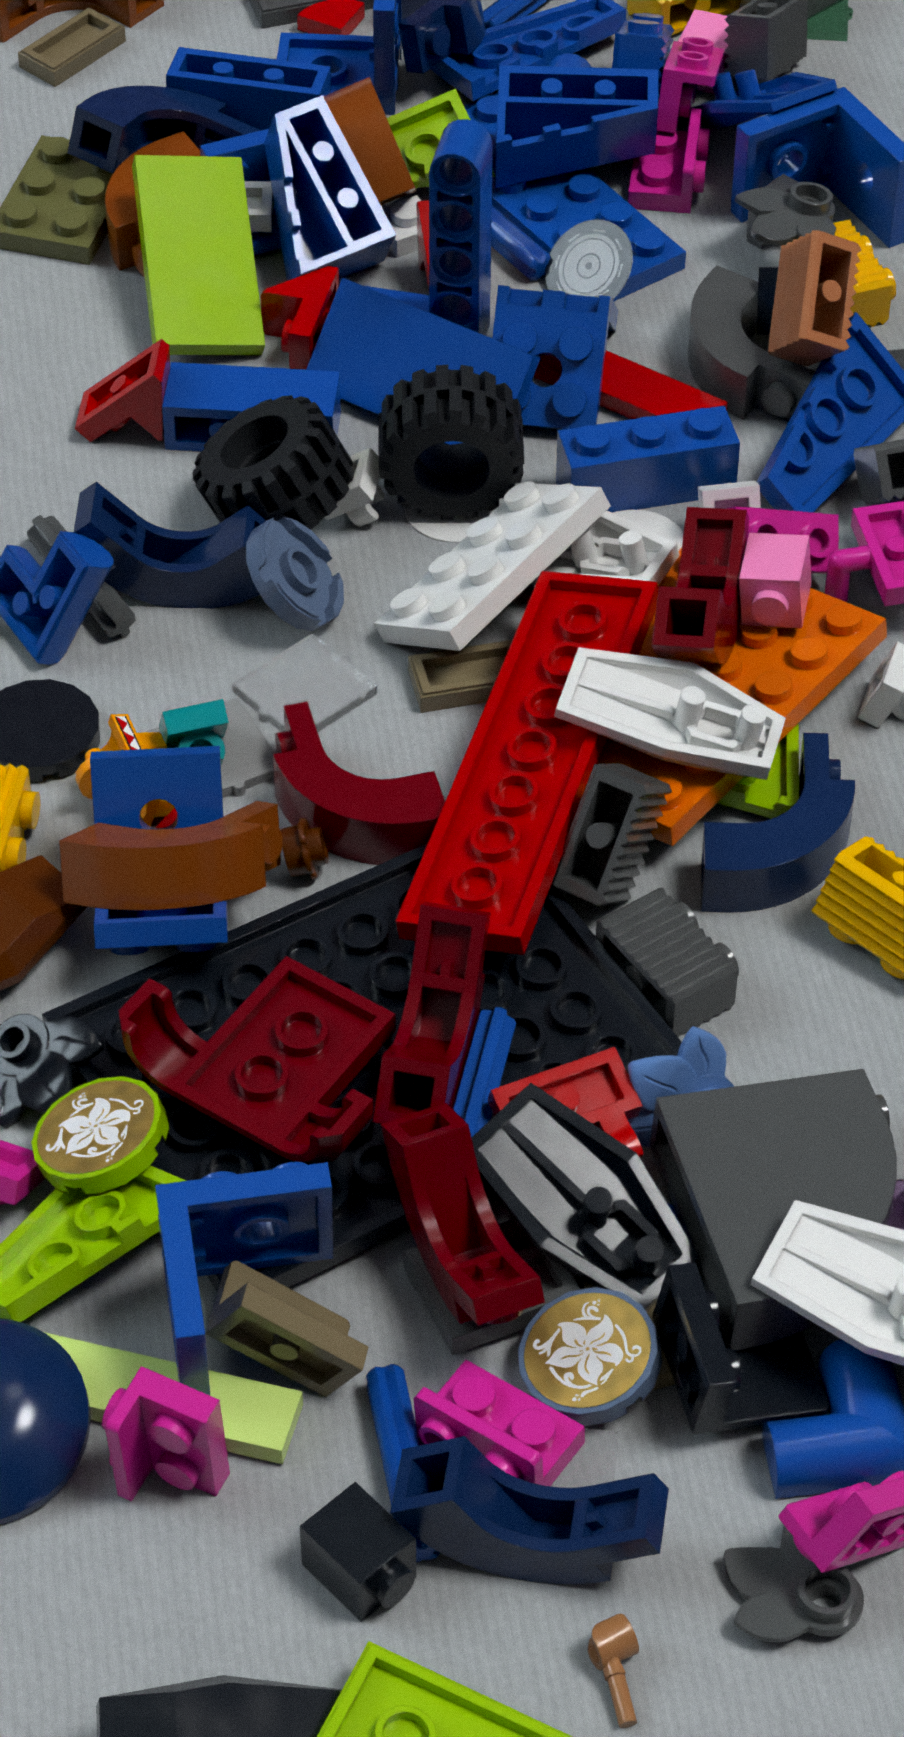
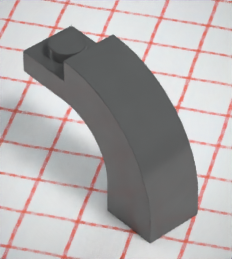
M716 265L698 286L691 304L688 363L691 374L702 391L727 401V412L744 420L754 408L789 421L816 371L800 364L771 356L768 351L758 347L750 340L757 331L758 282Z

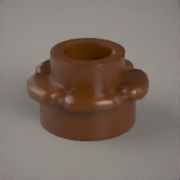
M299 818L298 825L281 828L284 858L292 878L310 874L311 879L314 880L319 875L318 866L329 863L327 844L321 827L310 828L305 818Z

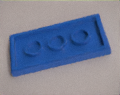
M342 277L306 370L339 371L340 399L379 415L382 412V402L386 394L393 395V386L401 379L410 382L412 381L413 372L424 369L427 373L436 371V365L448 364L449 370H459L461 365L473 367L475 374L480 375L487 371L495 375L496 385L506 383L512 390L513 399H518L522 407L541 358ZM449 441V442H444V443H447V444H449V445H453V444H460V443H463V442Z

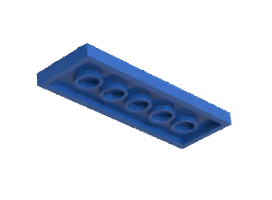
M498 92L464 106L470 120L485 127L491 135L493 143L492 167L495 173V177H492V206L550 254L555 243L566 231L588 220L600 219L610 221L618 225L626 233L632 246V269L625 286L613 299V302L685 269L686 251L588 168L495 188Z

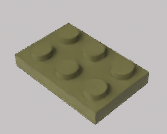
M41 135L0 207V249L90 265L108 233L105 193L113 173L68 154L69 139Z

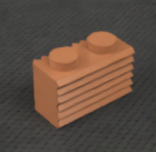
M812 230L811 233H806L805 236H799V239H793V242H787V245H781L768 345L769 355L808 367L849 348L846 340L851 337L847 329L853 326L849 318L854 315L850 309L855 304L851 298L856 294L853 285L858 283L854 277L859 272L855 265L860 262L857 253L861 251L858 243L820 230Z

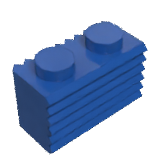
M634 13L633 20L624 21L615 33L612 68L659 69V99L663 69L671 50L670 46L674 41L671 38L674 29L670 24H663L664 16Z

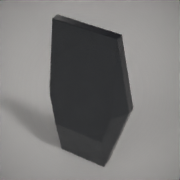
M530 1083L471 1137L481 1179L536 1248L593 1286L623 1292L641 1304L647 1312L657 1302L669 1265L698 1262L699 1255L638 1154L534 1084Z
M220 1675L100 1697L96 1705L97 1737H317L342 1689Z

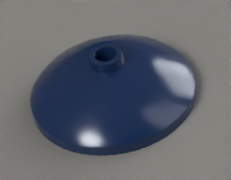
M0 1318V1525L34 1512L52 1499L65 1486L84 1454L90 1432L91 1414L88 1392L82 1375L68 1352L53 1338L39 1329L18 1321Z

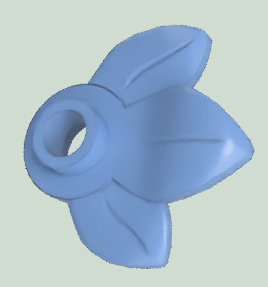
M693 1026L686 1033L680 1045L678 1056H652L633 1060L628 1064L630 1081L643 1105L639 1116L629 1119L628 1122L636 1133L641 1146L651 1148L649 1144L656 1097L734 1087L725 1076L727 1054L724 1046L710 1032Z

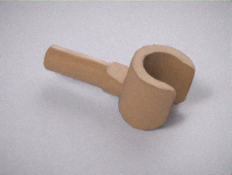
M616 1614L595 1624L588 1642L587 1651L593 1665L598 1670H603L605 1681L609 1685L619 1727L627 1728L637 1724V1719L625 1676L626 1672L621 1661L638 1654L639 1644L627 1617L624 1614Z

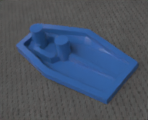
M755 69L735 74L738 91H735L730 71L718 74L715 86L712 87L715 99L692 108L702 109L701 125L721 129L837 90L835 79L794 72L759 84Z

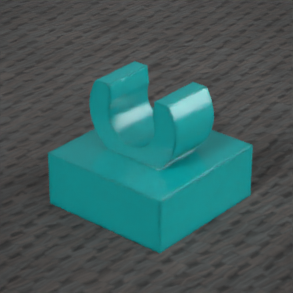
M220 699L163 711L159 723V731L167 748L193 747L195 745L220 746L222 765L225 756V745L221 738L224 737L229 724L224 700Z

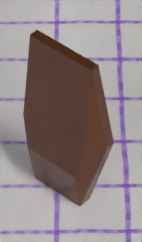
M42 855L0 872V990L18 984L87 908V906L64 903L62 873Z

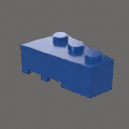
M321 95L274 114L264 145L287 281L326 266L338 267L340 280L342 277L345 278L383 262L396 237V233L324 97Z

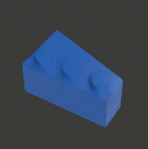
M499 65L495 188L654 154L658 119L659 69Z

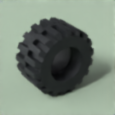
M448 364L436 365V371L427 373L424 369L412 373V381L409 382L401 379L393 386V395L386 394L382 402V412L379 413L378 419L380 478L384 479V488L390 496L397 495V503L405 509L416 507L417 515L429 518L432 514L441 515V520H454L453 516L464 515L466 519L478 517L479 510L485 509L490 512L499 507V498L503 499L507 491L515 486V483H521L524 474L523 464H525L521 406L518 399H513L512 390L506 383L496 385V376L487 371L478 375L474 373L473 367L461 365L459 370H449ZM449 441L463 442L453 445L439 444Z
M292 395L281 396L276 400L268 399L262 401L254 407L243 410L233 419L223 424L219 431L204 444L205 449L198 454L194 463L196 468L193 470V480L196 483V488L220 523L248 505L266 521L272 518L278 521L282 517L297 520L309 529L317 526L319 521L325 516L330 515L338 507L336 505L337 502L346 496L350 489L348 484L353 480L354 476L351 457L315 402L311 403L309 398L302 396L293 398Z

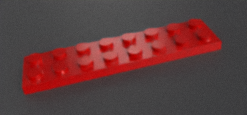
M541 571L395 921L399 939L416 941L420 906L426 901L491 912L486 950L518 955L525 954L561 860L564 843L594 764L598 763L607 739L554 717L558 701L578 647L639 655L656 611L658 598L657 582Z

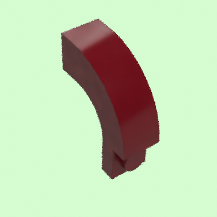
M687 507L676 587L659 586L652 638V647L657 658L725 664L728 661L736 641L741 618L739 576L748 536L749 516L747 510Z
M308 701L283 706L285 731L275 733L277 753L273 754L274 785L278 805L292 826L298 825L299 818H305L310 828H322L328 852L345 859L373 865L382 864L429 842L445 803L435 771L392 779H371L349 773L337 766L325 753Z
M426 901L421 904L405 1007L392 1046L382 1055L373 1122H388L443 1103H447L452 1108L480 1009L485 974H482L491 912Z
M447 1103L381 1123L393 1177L411 1232L440 1296L457 1322L462 1324L473 1320L477 1325L484 1323H506L518 1318L523 1313V1310L545 1303L540 1276L510 1246L494 1217L481 1181L469 1125Z

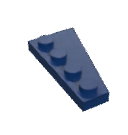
M576 0L486 28L483 40L469 55L451 53L430 70L470 100L475 101L498 90L499 65L548 66L549 62L558 55L573 54L615 34L622 23L627 21L626 9L613 0Z
M857 312L853 313L854 315L849 318L853 325L847 329L851 335L846 340L849 348L821 361L757 480V483L760 485V492L774 509L814 512L856 470L853 455L854 448L883 443L904 422V370Z

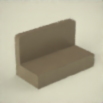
M237 1260L225 1267L205 1333L210 1337L324 1397H327L363 1371L369 1348L367 1345L348 1336L350 1323L346 1318Z

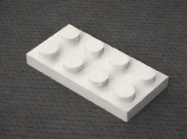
M532 481L523 482L511 488L504 495V502L488 517L472 524L466 532L467 537L451 552L436 558L429 565V572L419 582L392 599L390 603L391 608L374 623L384 643L461 651L540 575L541 571H544L611 507L602 488L574 486L571 483L562 485L535 484Z

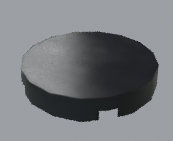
M52 679L26 680L0 691V764L6 766L10 763L16 768L24 765L29 769L30 782L43 781L42 775H51L57 772L59 778L73 774L77 771L80 764L86 760V752L92 748H98L100 744L99 712L90 696L74 685Z

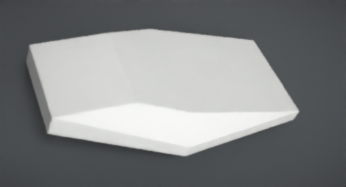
M606 511L544 571L653 581L659 585L680 555L677 542ZM539 576L528 586L535 588Z
M578 647L554 717L662 761L765 780L768 778L786 720L782 715L694 662Z
M795 1200L752 1277L750 1285L865 1354L904 1366V1230Z

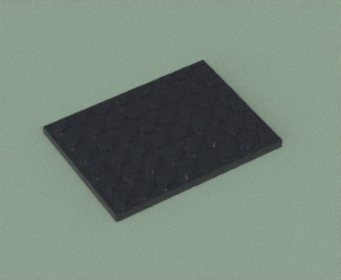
M427 844L228 931V943H215L212 949L202 952H180L42 1013L43 1022L62 1016L79 1018L90 1025L100 1036L104 1044V1050L91 1060L71 1066L72 1073L80 1085L99 1078L125 1076L145 1082L158 1095L166 1111L169 1131L166 1141L161 1136L160 1142L155 1147L158 1156L151 1166L186 1181L202 1179L208 1174L219 1171L242 1174L273 1170L281 1164L296 1161L286 1159L168 1094L153 1084L136 1067L123 1043L118 1011L149 978L164 985L171 991L173 1005L179 1017L191 1031L206 1042L286 956L396 1014V1031L329 1106L330 1108H342V1099L351 1089H355L373 1099V1114L369 1123L336 1160L328 1163L332 1184L333 1259L254 1269L286 1287H291L410 1229L393 1177L381 1123L373 1122L382 1055L392 1046L400 1026L415 948V941L399 939L395 921ZM552 884L524 955L485 950L482 974H485L479 1013L483 1009L494 1011L496 1006L502 1007L507 1010V1015L515 1019L516 1022L500 1086L612 1047L616 1048L628 1075V1064L633 1060L652 1056H678L682 1043L681 1040ZM303 1162V1163H306V1164H308V1165H310V1164H318V1163H307V1162ZM481 1179L485 1192L489 1191L490 1189ZM223 1273L207 1275L217 1291Z

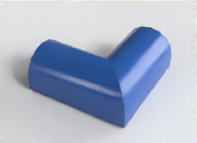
M60 531L42 567L27 549L20 546L6 545L0 556V616L38 664L51 665L58 663L64 657L113 566L114 559L102 545L84 535Z
M842 1339L831 1343L823 1350L819 1358L818 1371L829 1401V1414L766 1421L763 1424L762 1441L775 1499L827 1493L861 1482H868L874 1486L880 1484L890 1475L898 1471H904V1405L893 1362L865 1354Z

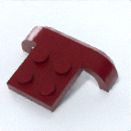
M288 956L275 967L207 1042L191 1031L179 1017L173 1005L171 991L151 978L118 1011L125 1049L136 1067L153 1084L272 1152L292 1161L307 1163L333 1162L369 1123L373 1114V1099L355 1089H351L342 1099V1108H330L329 1106L396 1031L395 1013Z

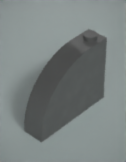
M864 1069L656 1097L649 1145L680 1225L699 1255L696 1265L706 1290H712L717 1298L720 1313L719 1326L728 1349L740 1350L769 1344L793 1336L816 1325L750 1285L751 1280L795 1200L884 1225L888 1224L897 1179V1156L890 1130V1116L885 1098L881 1094L875 1095Z

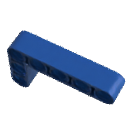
M468 119L449 123L443 130L429 170V295L370 286L365 287L486 336L490 326L493 143L491 135L485 127Z

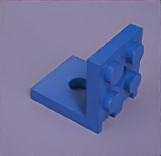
M374 0L373 36L281 32L277 60L331 66V93L370 76L385 114L395 115L396 90H398L399 60L402 59V43L398 23L402 21V0Z
M845 87L737 125L730 212L741 223L748 221V210L735 202V196L747 190L765 187L777 177L785 174L798 182H814L828 188L888 248L904 243V142Z
M498 285L492 338L537 357L552 355L558 358L562 365L561 377L554 385L541 387L532 380L521 407L523 426L564 430L598 424L608 331L616 332L618 309L610 296L599 295V297L571 295L563 291L543 289V292L512 289L510 286Z
M220 746L91 752L90 767L94 824L99 822L138 829H175L201 825L224 817ZM161 799L171 803L175 807L178 816L168 827L153 828L143 821L140 814L142 807L149 801ZM228 900L201 906L165 910L95 908L93 924L95 949L110 948L112 953L126 956L142 954L148 951L150 946L176 945L178 950L184 952L210 950L215 946V943H228Z
M288 1162L275 1167L273 1170L242 1174L219 1171L208 1174L202 1179L155 1185L162 1259L179 1383L210 1395L206 1335L198 1277L222 1274L225 1267L235 1260L252 1269L333 1259L332 1184L328 1162L310 1165L303 1162Z

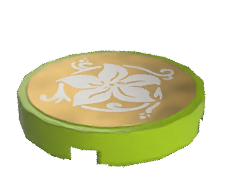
M125 1076L99 1078L73 1088L55 1101L41 1117L31 1141L34 1160L42 1175L58 1190L69 1193L67 1187L82 1188L84 1194L104 1193L127 1184L149 1168L158 1156L155 1147L160 1142L161 1136L166 1141L169 1124L166 1111L158 1095L145 1082Z

